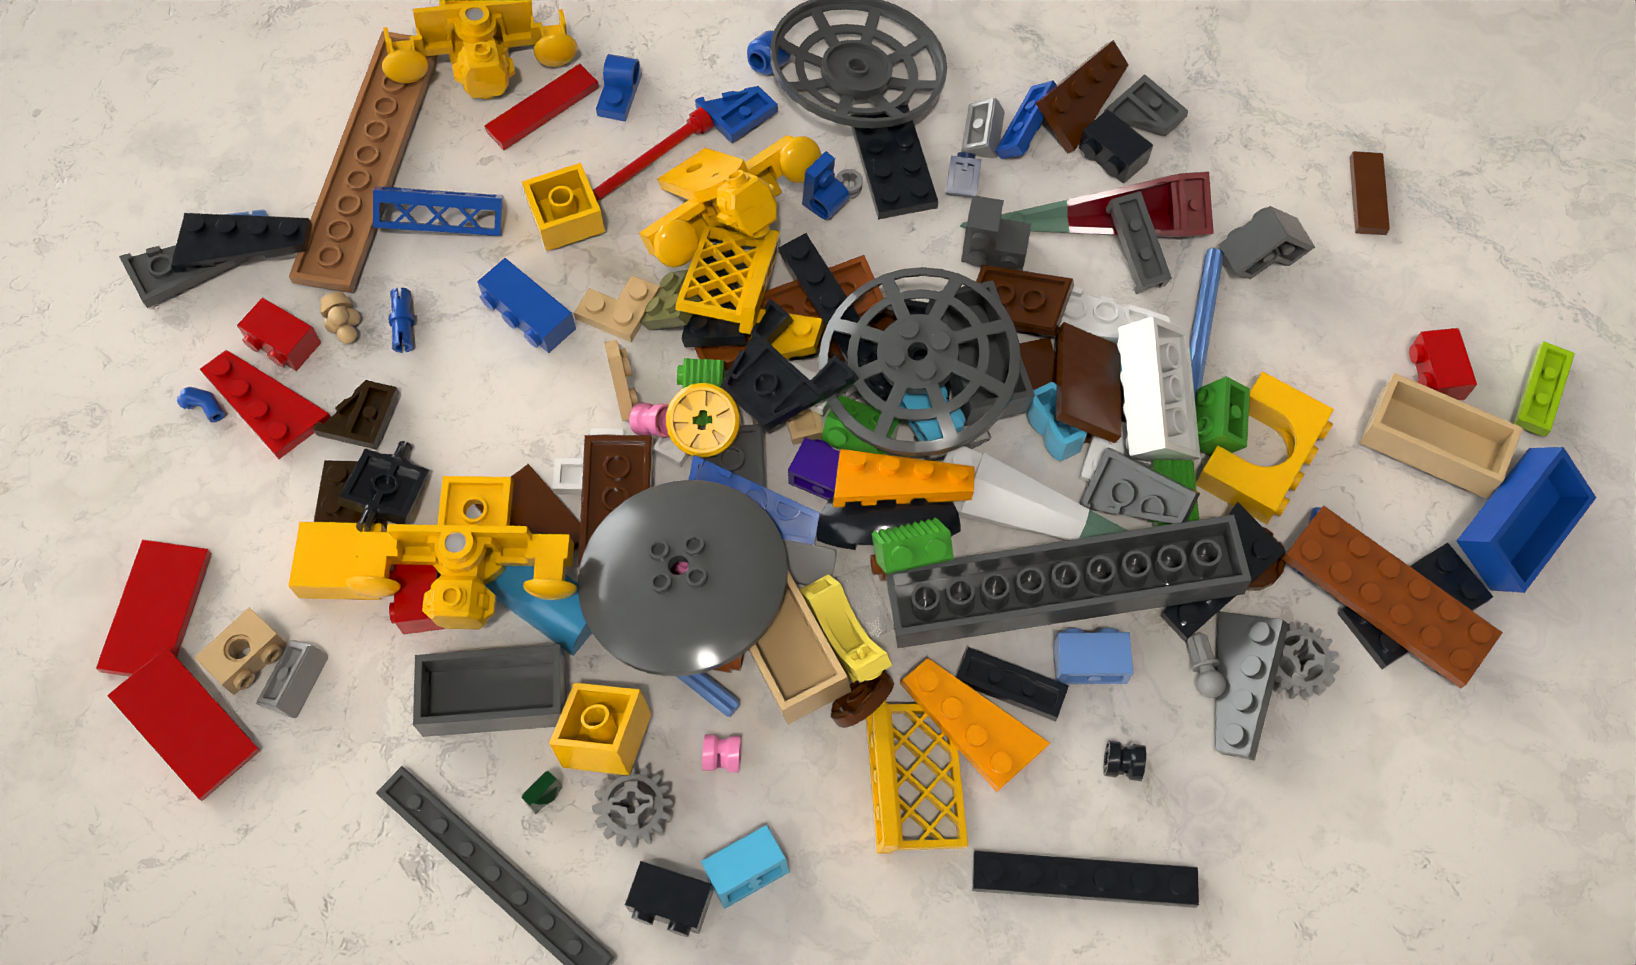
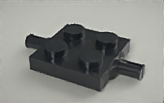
M400 441L394 454H380L364 449L339 496L338 503L339 506L362 513L356 525L358 531L362 532L364 528V532H370L375 519H382L395 524L407 523L428 480L430 471L429 469L414 465L406 459L412 450L410 443L407 442L404 447L405 441Z

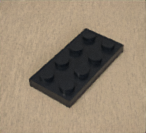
M908 104L897 108L902 113L910 111ZM885 113L876 115H850L859 118L889 117ZM913 120L891 127H851L878 220L938 208V198Z
M1448 542L1410 566L1472 611H1475L1493 598V595ZM1346 606L1339 611L1338 615L1382 670L1409 653L1407 649Z

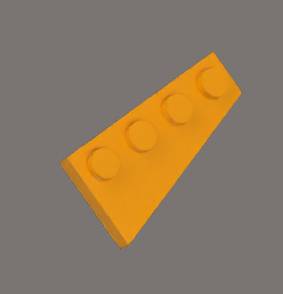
M840 449L833 507H845L846 502L861 501L862 506L876 505L877 500L894 499L896 504H907L914 498H925L928 502L972 500L975 466Z
M929 658L923 661L900 682V685L996 793L1051 744Z

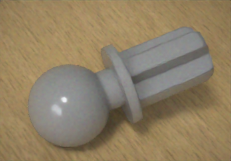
M1206 634L1193 635L1187 639V644L1194 663L1191 667L1192 671L1201 673L1197 680L1198 690L1205 697H1219L1226 688L1224 676L1214 670L1217 665H1220L1219 659L1214 658Z

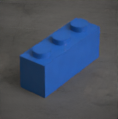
M506 258L501 260L477 281L481 291L480 299L483 304L491 311L494 309L502 314L503 320L512 329L518 327L524 332L526 340L535 348L540 346L547 353H550L576 330L572 312Z

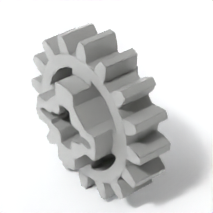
M1294 622L1289 623L1285 642H1294L1292 646H1283L1275 681L1278 683L1277 693L1288 689L1290 699H1294L1301 692L1304 700H1308L1313 695V692L1318 696L1326 690L1325 686L1330 687L1336 680L1333 675L1340 669V666L1332 661L1339 656V653L1337 651H1329L1328 647L1333 641L1332 639L1323 641L1320 638L1322 633L1320 628L1311 633L1309 632L1308 623H1304L1300 629L1296 628ZM1315 674H1318V675H1319V676H1318L1316 679H1314V680L1305 681V678L1307 677V675H1308V676H1312V677H1313Z
M633 766L629 776L615 774L616 779L614 781L604 778L602 781L606 790L595 791L594 794L601 803L592 805V810L595 814L602 815L595 820L598 828L607 826L603 832L607 840L617 835L616 844L622 847L627 839L630 840L633 848H637L638 839L643 838L650 845L652 844L650 834L653 832L660 836L664 834L660 824L661 822L671 823V816L665 810L674 808L672 800L664 799L671 792L668 785L659 787L662 782L659 774L650 779V771L647 767H644L640 774H636ZM640 785L651 789L656 797L645 795L641 791ZM624 787L622 792L617 797H613L619 789ZM637 800L639 806H636L635 813H629L627 808L631 806V801ZM649 816H654L647 825L642 827V824ZM610 817H614V819L621 818L625 822L626 829L614 824Z

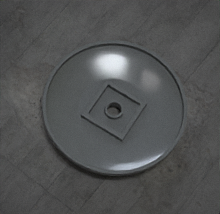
M682 480L660 484L635 494L616 507L602 521L590 538L584 551L578 574V595L582 614L591 632L602 647L613 657L634 669L661 676H688L704 673L730 663L743 655L770 628L779 613L787 588L788 561L781 535L771 517L758 503L744 493L723 484L703 480ZM677 562L689 564L687 571L681 575H674L670 571Z

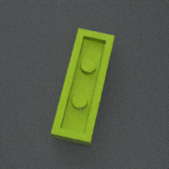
M1545 341L1539 345L1513 424L1543 437H1546L1551 432L1573 362L1574 352Z

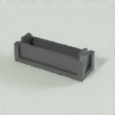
M1141 191L1111 199L1106 207L1107 214H1111L1136 284L1134 288L1135 293H1142L1144 289L1159 285V288L1166 286L1172 277Z

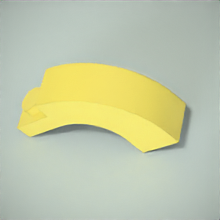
M828 574L799 589L847 677L853 683L856 681L861 683L865 680H873L879 677L883 670L892 666L888 654L874 643L861 627L851 609L841 583Z

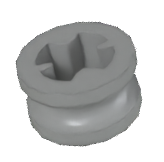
M844 169L837 174L836 179L844 184V181H848V183L850 181L854 182L853 187H850V184L846 187L850 194L849 199H854L861 194L863 178L858 171Z

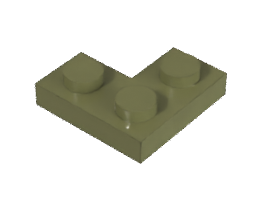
M688 269L670 272L662 278L659 291L645 308L646 313L640 321L648 330L685 326L688 324L693 313L675 310L676 301ZM697 295L686 299L693 302L701 301Z

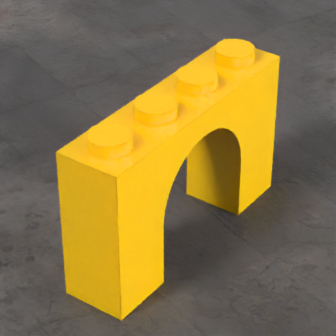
M1262 371L1250 391L1249 416L1271 427L1282 437L1287 448V460L1276 466H1258L1217 446L1201 472L1196 486L1232 506L1239 502L1252 517L1267 525L1274 514L1280 517L1288 505L1290 499L1284 496L1288 489L1295 491L1305 474L1299 470L1303 463L1309 466L1317 454L1319 448L1314 446L1318 438L1323 441L1329 433L1333 423L1328 421L1334 409Z

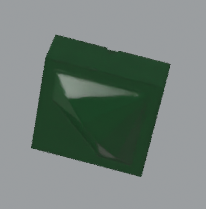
M545 771L522 794L521 798L537 814L543 807L555 800L562 787L549 771Z

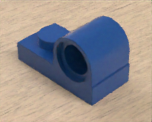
M613 54L607 55L603 68L604 87L596 106L597 116L626 122L642 77L638 59Z
M827 151L805 171L802 205L824 220H829L850 198L847 188L834 177L835 158Z

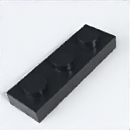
M968 647L957 675L960 681L975 691L1055 722L1069 687L1066 684Z

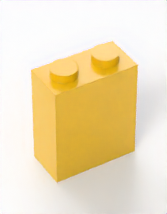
M299 522L288 585L298 598L381 600V598L359 595L350 590L346 584L348 578L356 576L358 558L355 556L357 534L360 532L356 528L357 523ZM373 523L370 532L387 531L382 523Z

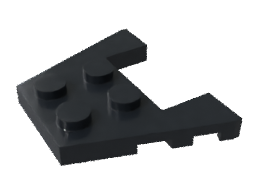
M772 299L766 303L764 316L760 323H755L750 332L752 337L744 351L740 350L720 386L766 431L852 385L859 379L856 373L835 355L809 380L780 354L771 343L794 320Z

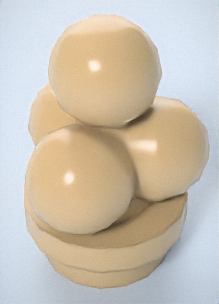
M338 291L325 295L320 300L321 307L319 309L322 317L326 318L324 321L326 330L333 334L337 333V338L342 343L349 344L354 342L357 337V331L354 326L359 323L360 314L357 310L353 309L350 298L346 297L343 292Z

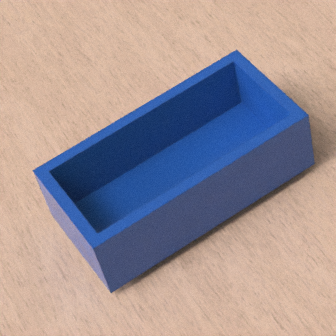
M1564 447L1529 448L1456 541L1491 591L1525 593L1597 497Z

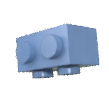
M1071 628L1058 633L1053 644L1056 681L1066 685L1128 683L1133 675L1130 632H1119L1115 628H1105L1097 633H1084L1082 629Z

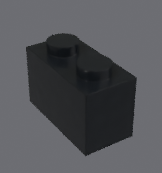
M1108 109L1083 129L1079 149L1082 150L1086 157L1093 159L1110 176L1117 178L1123 184L1148 163L1153 148L1152 143Z
M640 861L625 906L629 912L633 913L631 918L638 922L653 925L654 920L668 924V931L688 937L690 932L700 934L714 889L711 883Z

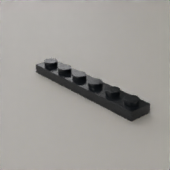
M805 233L778 247L779 254L819 318L823 319L824 326L827 327L831 317L847 296L809 236ZM851 305L840 319L858 323L860 317ZM834 331L832 339L848 363L847 352L851 335ZM860 339L857 353L859 367L878 359L877 343ZM882 373L864 380L871 391L883 400L889 397L893 386L887 382Z
M974 851L972 891L1191 908L1199 906L1198 867Z

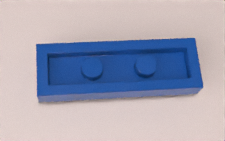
M1053 80L1031 86L995 150L1001 159L1014 156L1019 157L1029 149L1030 142L1036 131L1041 127L1044 118L1036 102L1057 85Z

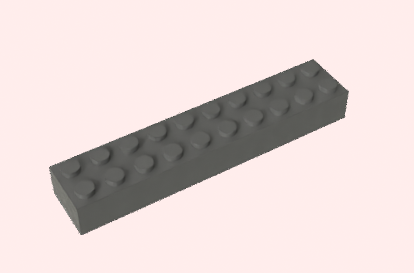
M1233 514L954 558L950 561L886 574L897 648L1243 595L1251 582V576Z

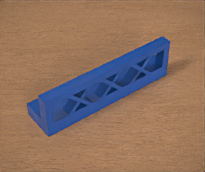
M377 186L373 189L374 228L501 236L503 195ZM381 203H392L403 214L395 221H382ZM401 204H407L412 206L406 210ZM417 205L426 206L435 216L427 223H418L409 212ZM433 206L444 208L437 212ZM450 207L458 208L466 217L458 226L450 225L441 216ZM465 209H476V210H475L474 212H472L471 214H469ZM480 210H495V227H481L473 217ZM406 217L410 222L399 221ZM436 219H438L442 224H432V223H433ZM470 221L475 227L464 225Z

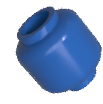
M773 30L765 31L751 41L747 47L749 65L753 70L763 75L773 74L770 64V45ZM779 48L778 62L779 68H781L789 61L790 54Z

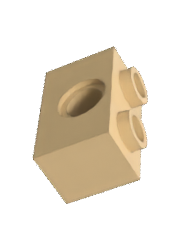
M249 607L194 658L222 686L235 695L239 690L247 688L254 681L255 675L266 665L275 662L281 656L282 650L287 646V643ZM250 648L249 653L244 658L238 659L241 651Z

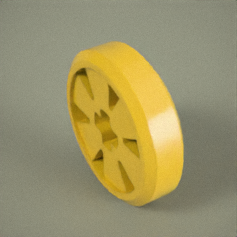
M708 383L693 384L679 391L671 400L666 413V428L672 442L683 452L702 458L713 457L726 451L736 440L741 425L740 411L735 400L722 388ZM702 411H707V416L712 417V424H706V430H700V425L694 422L695 418L701 416Z

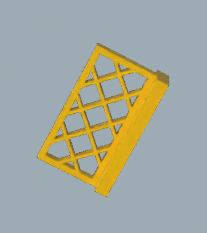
M705 225L697 250L694 253L678 295L675 310L740 323L739 332L751 334L750 332L756 323L777 257L780 231L770 230L765 237L753 238V236L751 237L741 232ZM708 239L722 240L723 243L713 245ZM747 245L757 248L745 252L741 246ZM732 250L736 255L726 258L722 253ZM713 256L717 260L716 262L706 264L702 259ZM744 262L749 267L738 271L734 265ZM725 269L729 274L719 277L715 272ZM706 275L710 279V281L700 284L695 278ZM738 282L742 287L731 290L727 285ZM718 288L723 293L712 297L707 291ZM696 295L703 299L700 302L686 300ZM730 301L736 307V310L723 308L720 305Z
M884 701L875 712L866 718L877 854H890L893 851L963 849L968 847L958 749L948 737L947 742L942 739L945 735L943 732L938 735L923 722L928 715L918 704H887ZM892 714H904L915 724L905 736L893 727ZM916 714H923V716L919 718ZM917 727L934 741L924 753L908 740ZM894 738L899 741L896 746H894ZM937 744L949 754V764L943 771L927 757ZM901 745L918 758L908 772L896 762L895 752ZM921 762L938 776L927 789L910 775ZM949 769L951 773V778L946 774ZM897 773L902 776L899 782L897 780ZM905 780L922 794L911 808L899 798L898 788ZM940 780L947 784L953 792V799L947 806L930 793ZM924 798L941 812L931 825L914 811ZM953 805H954L955 814L950 811V808H951ZM900 809H902V810L906 813V814L902 817V819H901ZM944 816L956 825L957 839H944L934 830V827ZM908 817L925 830L918 840L903 841L902 824ZM928 834H929V835H930L933 839H935V840H924V839H925V838L928 836Z

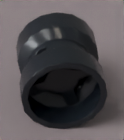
M1108 740L1104 754V776L1116 778L1126 773L1129 780L1142 781L1146 766V746L1133 744L1128 749L1121 742Z

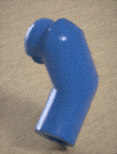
M190 386L182 389L177 397V403L181 408L192 409L195 405L199 406L212 423L222 420L225 416L214 394L209 391Z

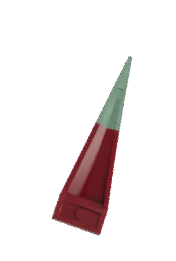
M1209 171L1175 174L1001 214V219L1031 223L1030 231L1118 236L1112 216L1107 214V205L1111 199L1141 191L1157 237L1182 238L1214 234ZM963 222L960 227L966 228L967 222Z

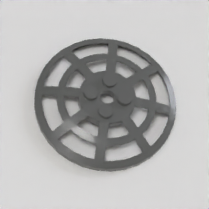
M808 0L790 10L779 21L773 32L770 45V64L774 76L781 88L791 99L807 111L823 119L851 127L882 128L909 122L921 116L934 105L940 97L946 81V55L933 31L909 11L884 0ZM831 10H859L869 13L865 26L855 24L830 26L823 12ZM810 16L813 17L819 29L809 35L801 43L800 47L783 38L794 25ZM879 17L889 18L904 26L918 39L904 47L892 36L876 29ZM841 34L862 35L861 40H844L840 42L836 35ZM823 39L829 46L823 58L808 52L814 44ZM873 39L886 44L895 52L887 55L879 47L872 44ZM779 48L796 57L795 68L799 81L788 82L779 68ZM927 48L935 64L936 80H918V70L912 55ZM903 61L907 68L909 79L891 77L893 72L892 65ZM804 62L821 68L822 78L808 80L804 70ZM856 67L863 71H855L851 68ZM888 87L905 89L897 99L890 103L881 95ZM830 88L842 95L840 102L836 103L826 98L817 90ZM915 90L933 91L930 98L919 107L906 113H902L897 109L908 101ZM799 92H808L822 104L835 109L836 112L811 102ZM853 99H870L877 107L855 108L851 107ZM848 113L854 115H876L885 113L889 117L859 118L848 116Z
M927 267L907 268L886 273L868 281L851 293L837 308L828 322L821 340L819 371L828 363L830 341L834 331L851 335L847 352L848 367L859 378L852 385L826 398L832 412L843 426L861 441L876 449L897 455H937L958 449L974 441L988 431L1003 415L1013 398L1019 380L1021 364L1019 339L1014 323L1005 307L990 291L978 282L962 274L944 269ZM918 276L939 277L949 280L942 292L924 289L900 292L895 282L898 279ZM962 284L983 296L996 310L1001 320L982 324L977 315L967 305L954 298ZM881 285L883 286L887 297L872 306L860 318L858 323L840 319L857 299L870 290ZM929 299L936 302L929 315H910L904 301ZM892 306L897 320L887 327L885 331L868 326L877 314ZM951 306L960 312L971 324V327L953 332L942 321L948 307ZM1007 333L1010 347V364L1005 383L986 374L990 358L987 336ZM860 339L877 343L878 359L859 367L857 353ZM975 339L978 340L979 360L977 368L959 361L958 344ZM918 347L925 349L928 354L924 359L916 361L909 357L912 349ZM882 373L887 382L893 386L887 401L882 400L873 393L864 380ZM954 374L970 381L961 393L950 401L945 402L940 388ZM855 385L865 401L876 410L882 412L875 430L872 431L864 427L853 418L840 403L836 394ZM980 387L998 396L992 407L979 420L962 431H956L950 413L966 404ZM905 393H927L932 405L931 408L907 409L899 406ZM894 418L909 421H925L937 418L944 438L913 442L896 440L887 437Z

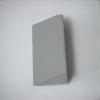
M997 98L969 104L961 152L972 153L986 158L998 157L995 150L1001 140L1005 112Z
M782 539L786 550L788 571L796 584L807 586L828 574L833 577L837 556L835 549Z
M290 640L256 704L291 718L298 717L328 660V655L311 644Z

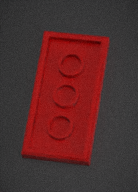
M142 539L96 666L99 672L130 677L165 647L169 648L176 657L178 656L212 555L208 549Z
M167 647L107 695L201 801L261 751Z

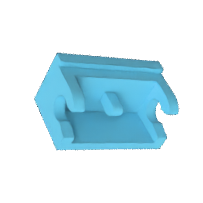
M767 825L701 861L707 877L724 909L790 873L786 858Z

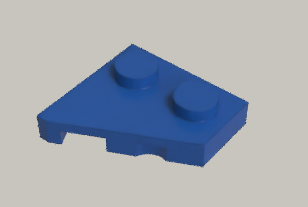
M759 86L745 88L738 92L722 93V98L705 101L704 97H700L695 100L696 109L702 107L711 117L714 126L731 143L778 112V104Z

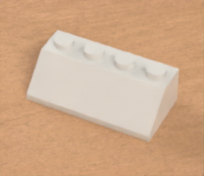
M1149 317L1119 326L1117 346L1121 354L1122 371L1120 379L1124 387L1125 403L1123 405V412L1127 420L1128 435L1126 437V445L1130 456L1145 461L1165 459L1166 461L1170 459H1201L1188 331L1156 317Z

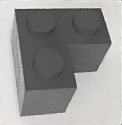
M972 195L961 262L970 263L974 266L989 265L1023 271L1031 223L1001 219L1004 200Z
M1272 206L1257 211L1253 215L1252 220L1244 226L1232 230L1227 235V239L1219 244L1236 275L1250 280L1275 261L1290 266L1315 248L1297 217Z

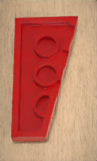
M225 350L200 368L203 375L278 459H281L315 433L313 429L319 421L324 424L331 417L328 412L228 350Z

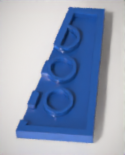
M693 455L689 480L716 482L744 493L768 513L782 539L815 545L817 525L821 513Z

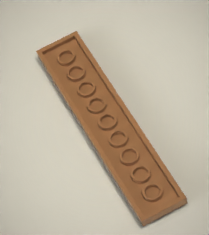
M384 31L381 32L311 216L312 229L307 251L297 253L290 271L289 278L292 283L353 293L376 230L373 227V189L377 186L391 187L438 55L425 56L428 61V70L418 81L405 84L394 82L384 74L382 69L383 60L388 56ZM389 32V38H391L392 42L410 40V36H413ZM381 203V213L385 203Z

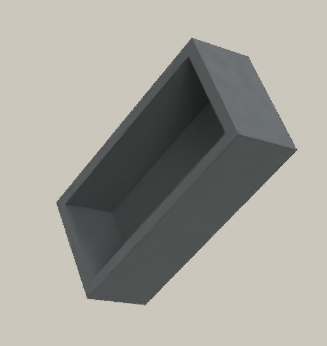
M993 280L979 283L1001 303ZM967 286L960 287L954 298L967 305L977 315L982 324L1001 320L996 310L983 296ZM929 300L925 311L926 315H929L936 302L935 300ZM951 306L948 307L942 321L953 332L971 327V324L960 312ZM1007 333L987 336L990 358L986 374L1005 383L1010 364V347ZM975 339L958 344L959 361L977 368L979 360L978 340ZM1022 358L1019 380L1013 398L1000 418L1026 413L1035 396ZM955 374L949 380L954 397L961 393L970 382ZM980 387L974 396L960 407L966 420L964 426L972 425L992 407L998 396Z
M560 644L415 655L413 726L422 737L556 727L566 703V657Z

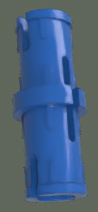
M394 288L390 291L392 313L388 317L389 325L392 327V350L402 353L403 343L405 345V352H409L413 349L411 327L415 323L414 315L411 313V291L407 288H401L400 298L398 296V288Z

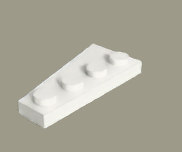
M1074 286L1060 326L1063 322H1066L1117 344L1119 340V326L1149 317H1156L1170 323L1171 317L1134 305L1125 307L1113 302L1114 299L1101 295V298L1093 297L1082 293L1083 289ZM1057 332L1056 337L1047 336V335H1041V334H1039V336H1040V337H1049V338H1058V332Z

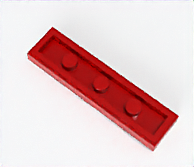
M579 63L484 125L485 130L505 150L598 89V81Z

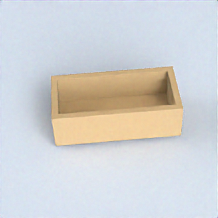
M1394 373L1382 389L1359 443L1487 499L1503 483L1523 428Z
M788 571L787 588L779 613L767 632L749 649V652L785 721L789 725L850 693L851 688L845 671Z

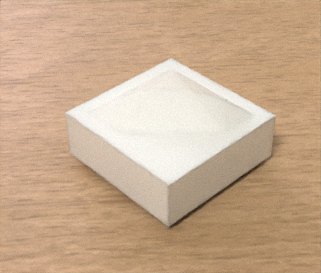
M670 436L659 437L653 445V454L679 467H682L689 454L680 450L672 442Z

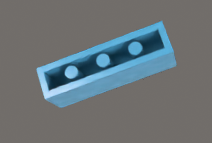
M506 566L505 571L499 577L485 584L497 596L496 600L553 642L560 644L564 650L573 656L592 634L582 614L578 595V583L565 575V581L576 585L577 590L572 596L561 600L539 599L524 590L523 583L532 580L534 577V566Z

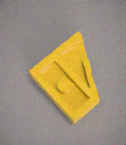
M760 309L756 323H760L766 312L764 309ZM788 313L794 321L771 345L787 360L793 356L802 357L816 353L824 327L823 319Z

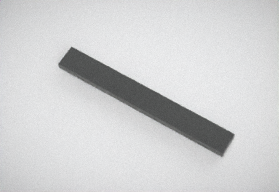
M403 766L376 792L383 801L563 965H612L617 960Z

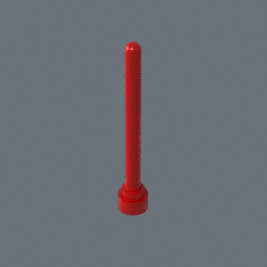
M702 107L691 112L686 120L687 124L593 189L596 200L599 201L692 134H704L713 128L714 124L709 114Z

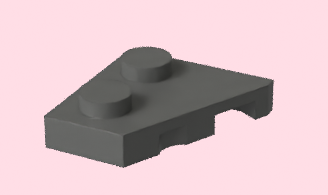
M1145 74L1104 110L1105 112L1108 109L1129 126L1165 136L1188 115V110Z

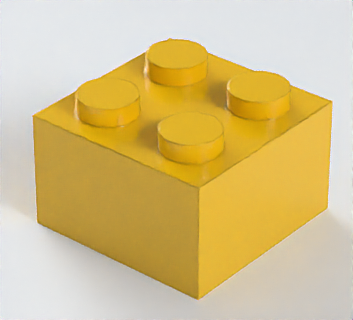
M581 163L521 181L529 209L546 251L605 232L601 210Z
M573 683L549 745L562 768L629 776L652 714L640 689Z

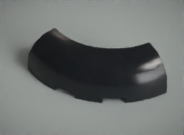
M833 495L822 509L818 520L817 541L839 548L856 550V544L874 545L872 533L874 530L879 532L881 528L886 531L888 527L893 529L894 526L899 528L901 524L904 526L908 523L912 525L914 522L919 524L921 520L926 522L927 519H930L932 521L936 517L950 530L952 537L961 532L959 513L953 501L928 502L925 498H914L907 504H896L894 499L877 500L876 505L862 506L861 501L846 502L845 507H833Z

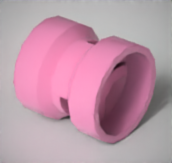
M637 403L630 412L629 423L631 430L637 435L652 434L656 437H668L666 413L669 405Z
M705 734L702 770L715 771L717 768H725L727 772L739 773L742 737L730 735L727 739H719L717 735Z

